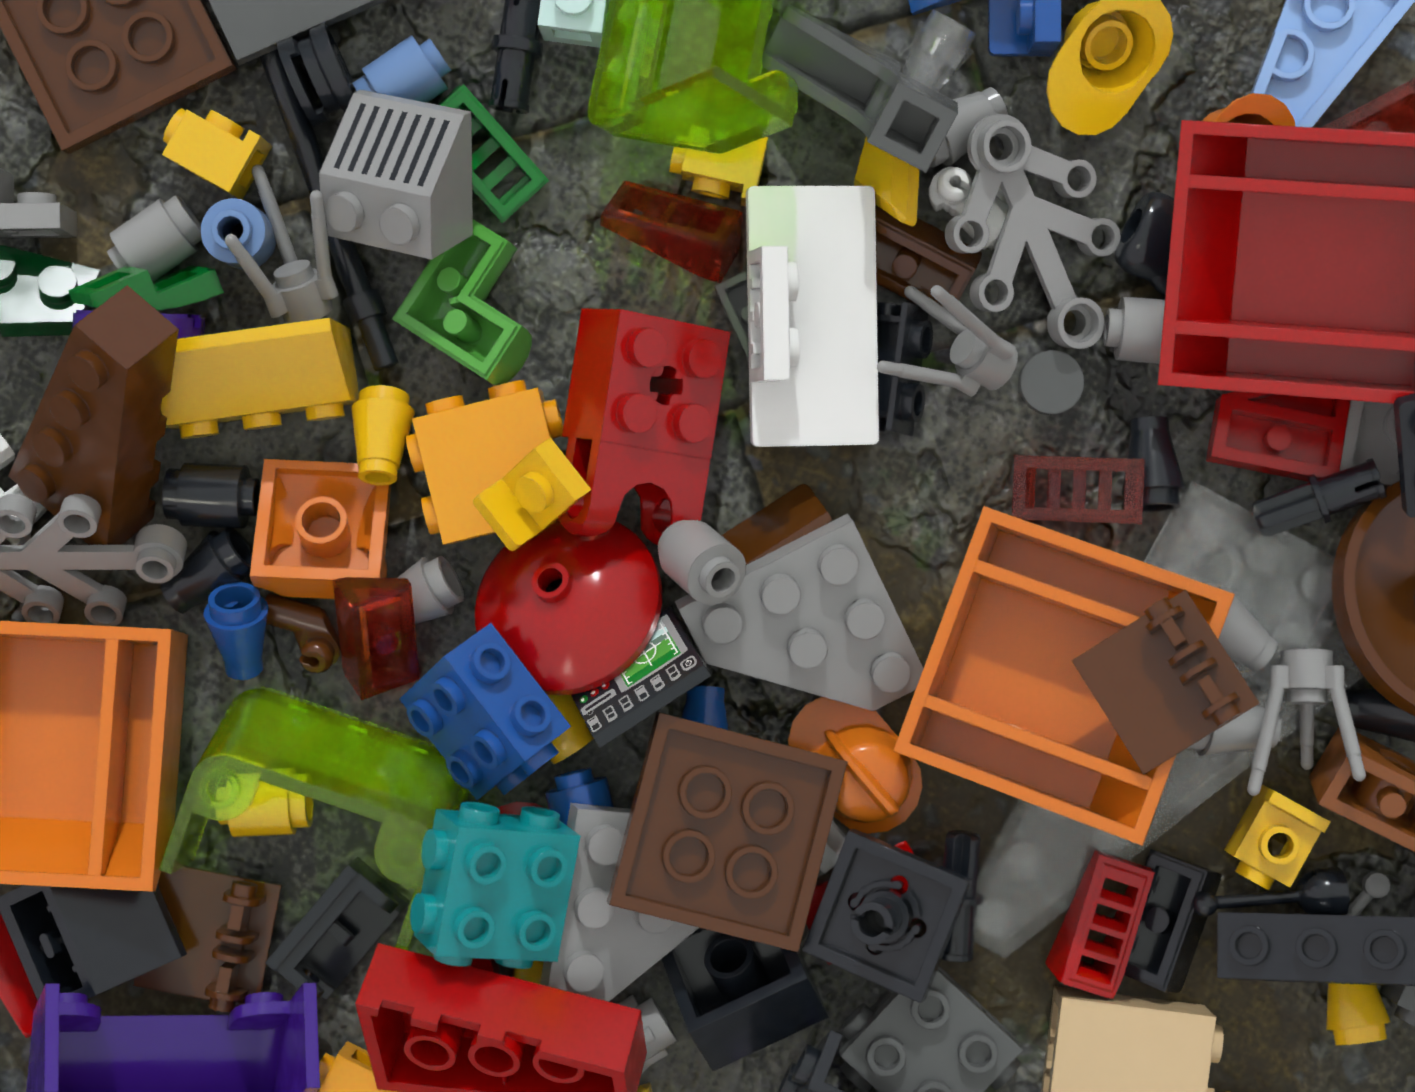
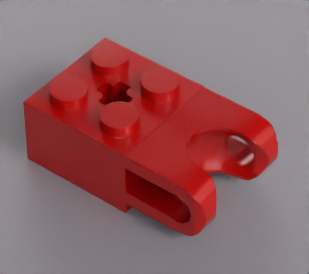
M581 309L562 437H568L566 458L591 490L559 518L560 523L568 532L587 537L606 533L614 526L624 495L632 488L635 489L640 497L641 530L646 538L658 545L663 532L671 524L681 520L701 521L731 332L623 309Z

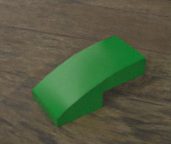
M194 265L152 282L147 269L125 266L68 290L73 303L98 308L128 285L157 311L190 305L224 293L215 269Z

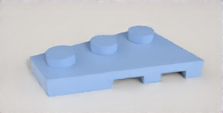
M1285 0L1251 93L1272 95L1287 106L1295 120L1296 127H1313L1415 0Z

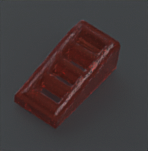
M623 181L602 212L600 225L697 276L721 283L739 251L743 212L634 182ZM635 209L643 212V214L640 215L633 212Z
M1014 455L1012 516L1025 521L1142 524L1145 459ZM1036 471H1048L1047 508L1035 507ZM1061 471H1074L1072 508H1060ZM1087 472H1099L1098 509H1085ZM1112 472H1125L1124 510H1111Z

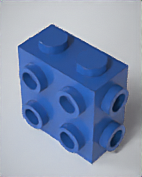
M492 623L442 657L399 699L407 709L408 719L415 730L431 740L445 758L451 777L461 787L468 789L476 800L495 786L503 795L511 791L559 753L552 741L571 727Z

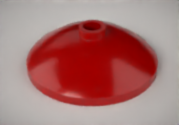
M558 518L552 525L515 551H511L504 546L494 557L481 580L475 602L476 631L478 632L492 623L547 695L561 696L586 692L619 676L640 656L651 640L657 627L662 607V583L659 570L645 544L636 534L621 523L615 521L614 526L606 533L587 537L568 532ZM557 579H562L561 585L556 590L546 592V588L550 583Z

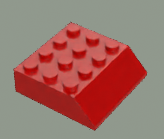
M1181 120L1158 385L1394 404L1398 397L1415 393V133Z

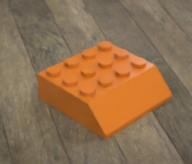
M984 506L893 751L1143 846L1176 755L1148 773L1143 774L1072 660L1146 615L1144 611L1156 602L1166 597L1170 600L1184 590L1188 592L1219 640L1235 594Z
M0 621V884L156 891L175 825L188 634L173 629Z

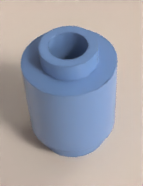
M410 35L363 67L362 71L365 75L352 84L356 91L361 89L428 103L448 89L442 77L452 70L430 38L419 45L413 35Z
M236 198L224 199L211 206L201 223V238L205 248L213 257L231 267L242 269L225 243V237L239 223L243 225V234L239 241L258 266L264 264L271 257L276 246V240L272 225L264 212L249 202Z

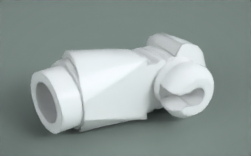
M949 166L933 177L929 186V200L936 212L943 208L951 216L962 215L972 185V179L965 170ZM997 196L986 221L989 228V240L983 250L986 248L990 250L995 249L1009 208ZM968 222L964 223L962 228L974 239L973 227Z

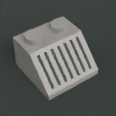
M361 89L354 92L319 173L320 192L323 195L328 236L431 260L472 236L471 111Z

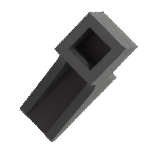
M787 4L758 62L759 65L850 121L866 135L868 143L925 173L929 169L958 114V102L901 73V63L790 4Z

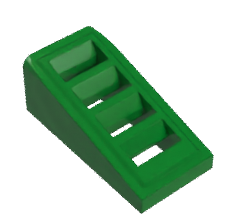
M461 84L438 105L471 111L472 136L481 128L490 136L472 152V192L501 223H504L549 180L464 84ZM500 147L507 157L484 178L480 179L474 173V170ZM517 166L525 175L498 199L491 192V189Z

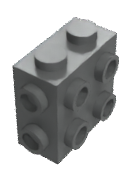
M940 966L927 998L922 1003L886 988L887 991L871 1008L862 1003L846 1018L838 1030L844 1036L838 1046L840 1056L845 1060L840 1069L862 1092H870L873 1088L878 1092H984L989 1086L997 1090L1017 1071L1020 1061L1016 1057L1023 1051L1016 1036Z

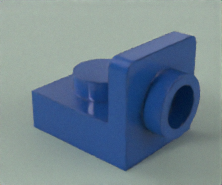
M988 0V53L991 56L1051 57L1061 43V0Z

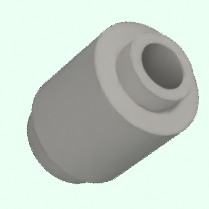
M177 194L166 202L159 198L110 233L111 240L115 246L109 249L107 253L117 269L125 266L147 269L152 282H154L198 251L196 244L202 240L201 223Z
M1122 296L1118 309H1107L1103 343L1105 347H1114L1115 360L1160 363L1165 300Z
M698 520L677 521L671 524L659 539L658 555L662 570L697 602L705 605L720 604L731 598L742 585L746 574V562L743 554L707 523Z

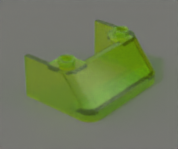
M256 687L240 693L229 705L192 772L159 870L172 874L194 861L208 818L224 821L244 813L252 804L260 781L382 822L374 847L376 864L381 873L389 880L415 889L395 945L396 948L410 951L418 941L411 927L410 911L415 895L421 893L425 867L421 854L425 833L433 828L436 809L460 810V804L466 802L470 791L461 787L451 777L445 758L432 743L269 687Z

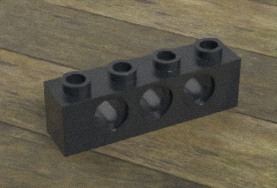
M1218 912L1217 978L1241 981L1415 987V917Z

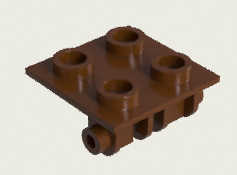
M1186 590L1170 600L1166 597L1156 602L1144 611L1146 615L1072 660L1143 774L1148 773L1260 704Z
M164 862L158 886L187 955L136 977L133 986L209 1000L208 1007L210 1009L220 1012H231L235 1006L245 1004V996L262 992L267 967L265 962L269 957L282 885Z

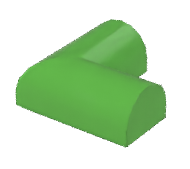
M473 220V235L434 259L429 260L392 320L491 384L500 385L507 383L516 376L528 358L532 345V336L526 328L491 307L484 300L514 256L517 248L508 240Z

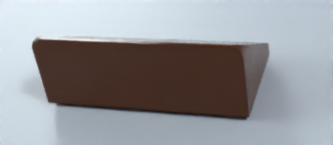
M875 204L877 284L909 301L911 300L905 296L904 290L908 286H914L937 303L939 302L931 295V288L939 285L959 301L979 264L982 252L966 254L954 252L946 243L945 232L918 218L914 226L904 224Z
M801 484L721 536L743 554L747 565L830 523L832 518L811 488L806 484Z

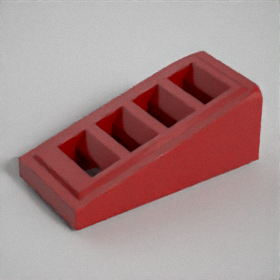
M1098 850L1094 851L1045 961V964L1059 982L1086 992L1114 999L1128 964L1155 874L1151 868ZM1105 878L1128 885L1125 894L1122 895L1104 889ZM1097 904L1116 909L1117 912L1114 918L1096 913ZM1090 929L1106 934L1103 943L1088 938ZM1082 955L1095 959L1094 963L1090 964L1081 961Z

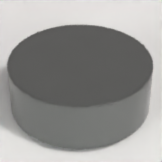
M1057 350L1043 351L1030 358L1022 367L1018 378V389L1022 400L1030 409L1044 415H1055L1069 410L1078 402L1084 389V375L1078 362L1070 355Z

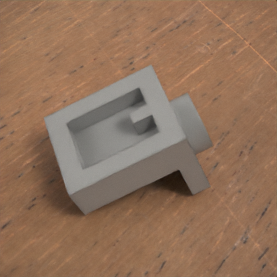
M0 168V238L77 237L76 211L60 202L57 203V196L51 193H18L17 203H14V176Z

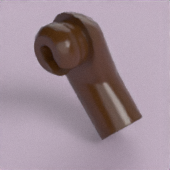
M273 593L267 595L265 599L268 603L266 624L293 632L302 656L299 658L302 667L311 673L317 674L330 669L340 656V640L327 612L318 606Z

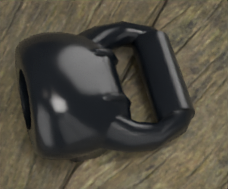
M1150 192L1140 199L1126 221L1121 232V240L1115 251V260L1125 272L1137 278L1147 280L1157 292L1166 296L1174 198L1160 192Z

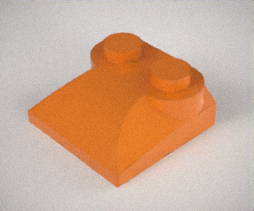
M264 459L250 568V579L253 586L274 592L280 596L298 598L360 600L382 592V585L387 576L385 554L391 484L371 485L361 481L358 478L359 467L357 463Z

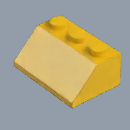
M323 318L177 339L171 391L162 398L161 404L162 415L167 417L166 428L179 429L181 439L217 435L219 434L218 423L236 420L243 421L244 430H255L281 426V414L305 411L307 421H321L344 417V405L353 404L358 401L359 397L350 328L331 318Z

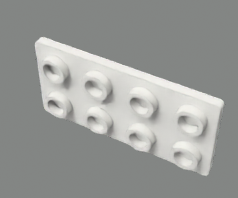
M752 186L746 190L750 443L754 447L874 445L879 441L875 190L872 186Z

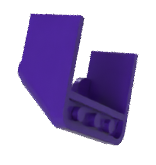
M60 983L45 984L33 1012L26 1092H317L320 1088L316 983H303L290 1001H284L283 994L277 992L249 994L245 996V1004L235 1007L229 1015L101 1016V1008L95 1004L88 1003L87 995L81 993H59Z

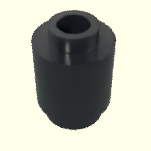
M184 463L181 469L169 468L166 471L162 488L164 515L167 519L179 520L182 526L244 529L248 523L249 516H257L261 487L260 480L258 478H251L247 465Z

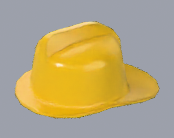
M1099 0L1087 4L1073 16L1066 28L1063 46L1058 51L1049 69L1046 89L1050 111L1062 127L1077 135H1097L1113 128L1128 113L1147 84L1160 70L1170 53L1173 39L1171 15L1161 0Z

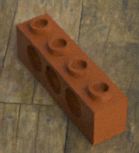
M1338 727L1309 776L1318 804L1415 852V761L1356 732L1366 772V777L1363 781H1356L1352 776Z

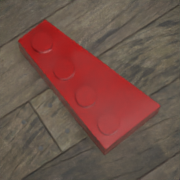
M380 943L377 944L355 1002L374 1079L379 1090L399 1092H637L647 1055L642 1015L639 1009L471 966L443 964L431 956Z

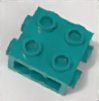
M462 802L460 810L436 809L433 828L425 833L422 843L421 854L425 867L421 893L415 895L410 911V922L414 936L433 954V958L436 961L452 966H469L472 964L473 958L494 959L500 965L516 969L531 968L533 961L558 962L581 835L559 820L560 814L558 812L542 807L525 806L521 808L520 815L500 814V810L497 807L479 802Z

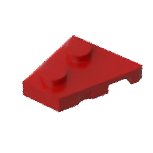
M1239 391L1222 394L1215 403L1206 461L1308 482V476L1315 474L1316 479L1339 472L1351 400Z

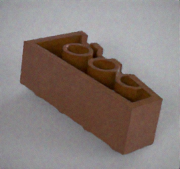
M128 285L74 325L8 475L18 484L25 496L34 502L40 503L54 516L60 512L63 500L69 495L84 494L95 499L100 504L102 512L96 532L90 537L81 538L88 545H123L154 518L156 502L151 500L149 496L151 487L159 481L161 462L154 459L156 442L165 435L167 417L162 415L161 404L162 398L171 391L179 329Z

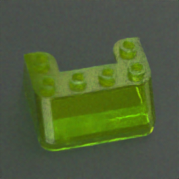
M610 0L588 104V118L590 122L615 137L714 154L728 152L792 127L798 107V86L795 79L781 70H772L760 75L763 67L762 56L768 22L773 12L772 0Z

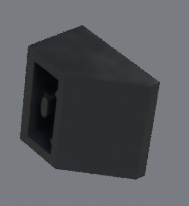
M158 884L154 892L23 885L0 896V913L37 1001L45 984L60 983L59 993H81L87 995L88 999L187 955Z

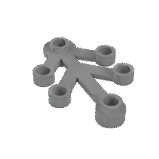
M994 114L984 117L975 124L968 137L967 153L970 162L976 169V173L962 215L953 217L946 225L945 240L947 245L954 252L962 254L977 253L986 246L989 240V228L986 221L999 187L1002 189L1009 208L987 273L977 276L970 286L971 302L977 309L984 312H1000L1009 307L1014 297L1012 282L1025 246L1051 307L1047 317V329L1050 337L1056 344L1064 348L1085 349L1091 347L1100 339L1105 325L1103 312L1093 300L1076 297L1050 232L1077 242L1079 249L1087 256L1104 257L1116 251L1121 240L1120 230L1117 224L1108 218L1091 219L1034 196L1025 172L1052 181L1055 191L1061 197L1074 199L1084 198L1092 193L1097 183L1096 171L1086 160H1066L1032 146L1028 131L1015 117L1007 114ZM995 135L1002 140L1004 146L1003 153L998 159L991 155L989 147L990 140ZM1072 168H1076L1081 175V184L1077 190H1073L1068 184V174ZM966 222L971 224L974 229V239L968 246L963 244L959 235L962 225ZM1097 226L1101 227L1105 234L1104 244L1099 249L1092 242V233ZM991 281H994L999 288L998 299L993 304L988 303L984 294L987 284ZM1069 311L1076 318L1075 329L1070 334L1064 330V318Z
M8 494L0 498V544L7 537L22 538L31 532L37 509L30 499L18 494ZM72 494L63 500L60 512L24 545H0V591L23 603L21 614L27 622L58 623L64 605L63 595L55 588L45 585L38 586L13 571L28 570L86 604L84 614L91 623L98 626H116L123 619L127 603L125 594L118 588L96 582L78 570H136V573L145 581L165 583L182 570L187 551L185 537L178 530L170 526L153 524L140 529L136 535L134 545H65L73 537L87 538L92 536L97 530L102 512L100 504L92 497L84 494Z

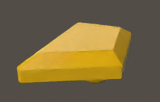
M866 137L854 178V186H872L875 190V204L904 224L910 226L916 224L920 169L868 143Z

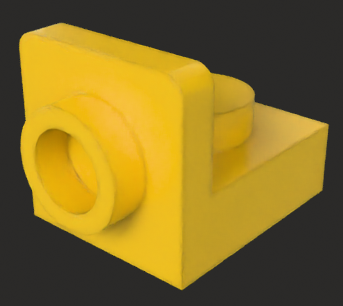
M550 437L529 452L503 478L478 494L473 499V504L509 550L515 551L552 525L584 497L591 488Z

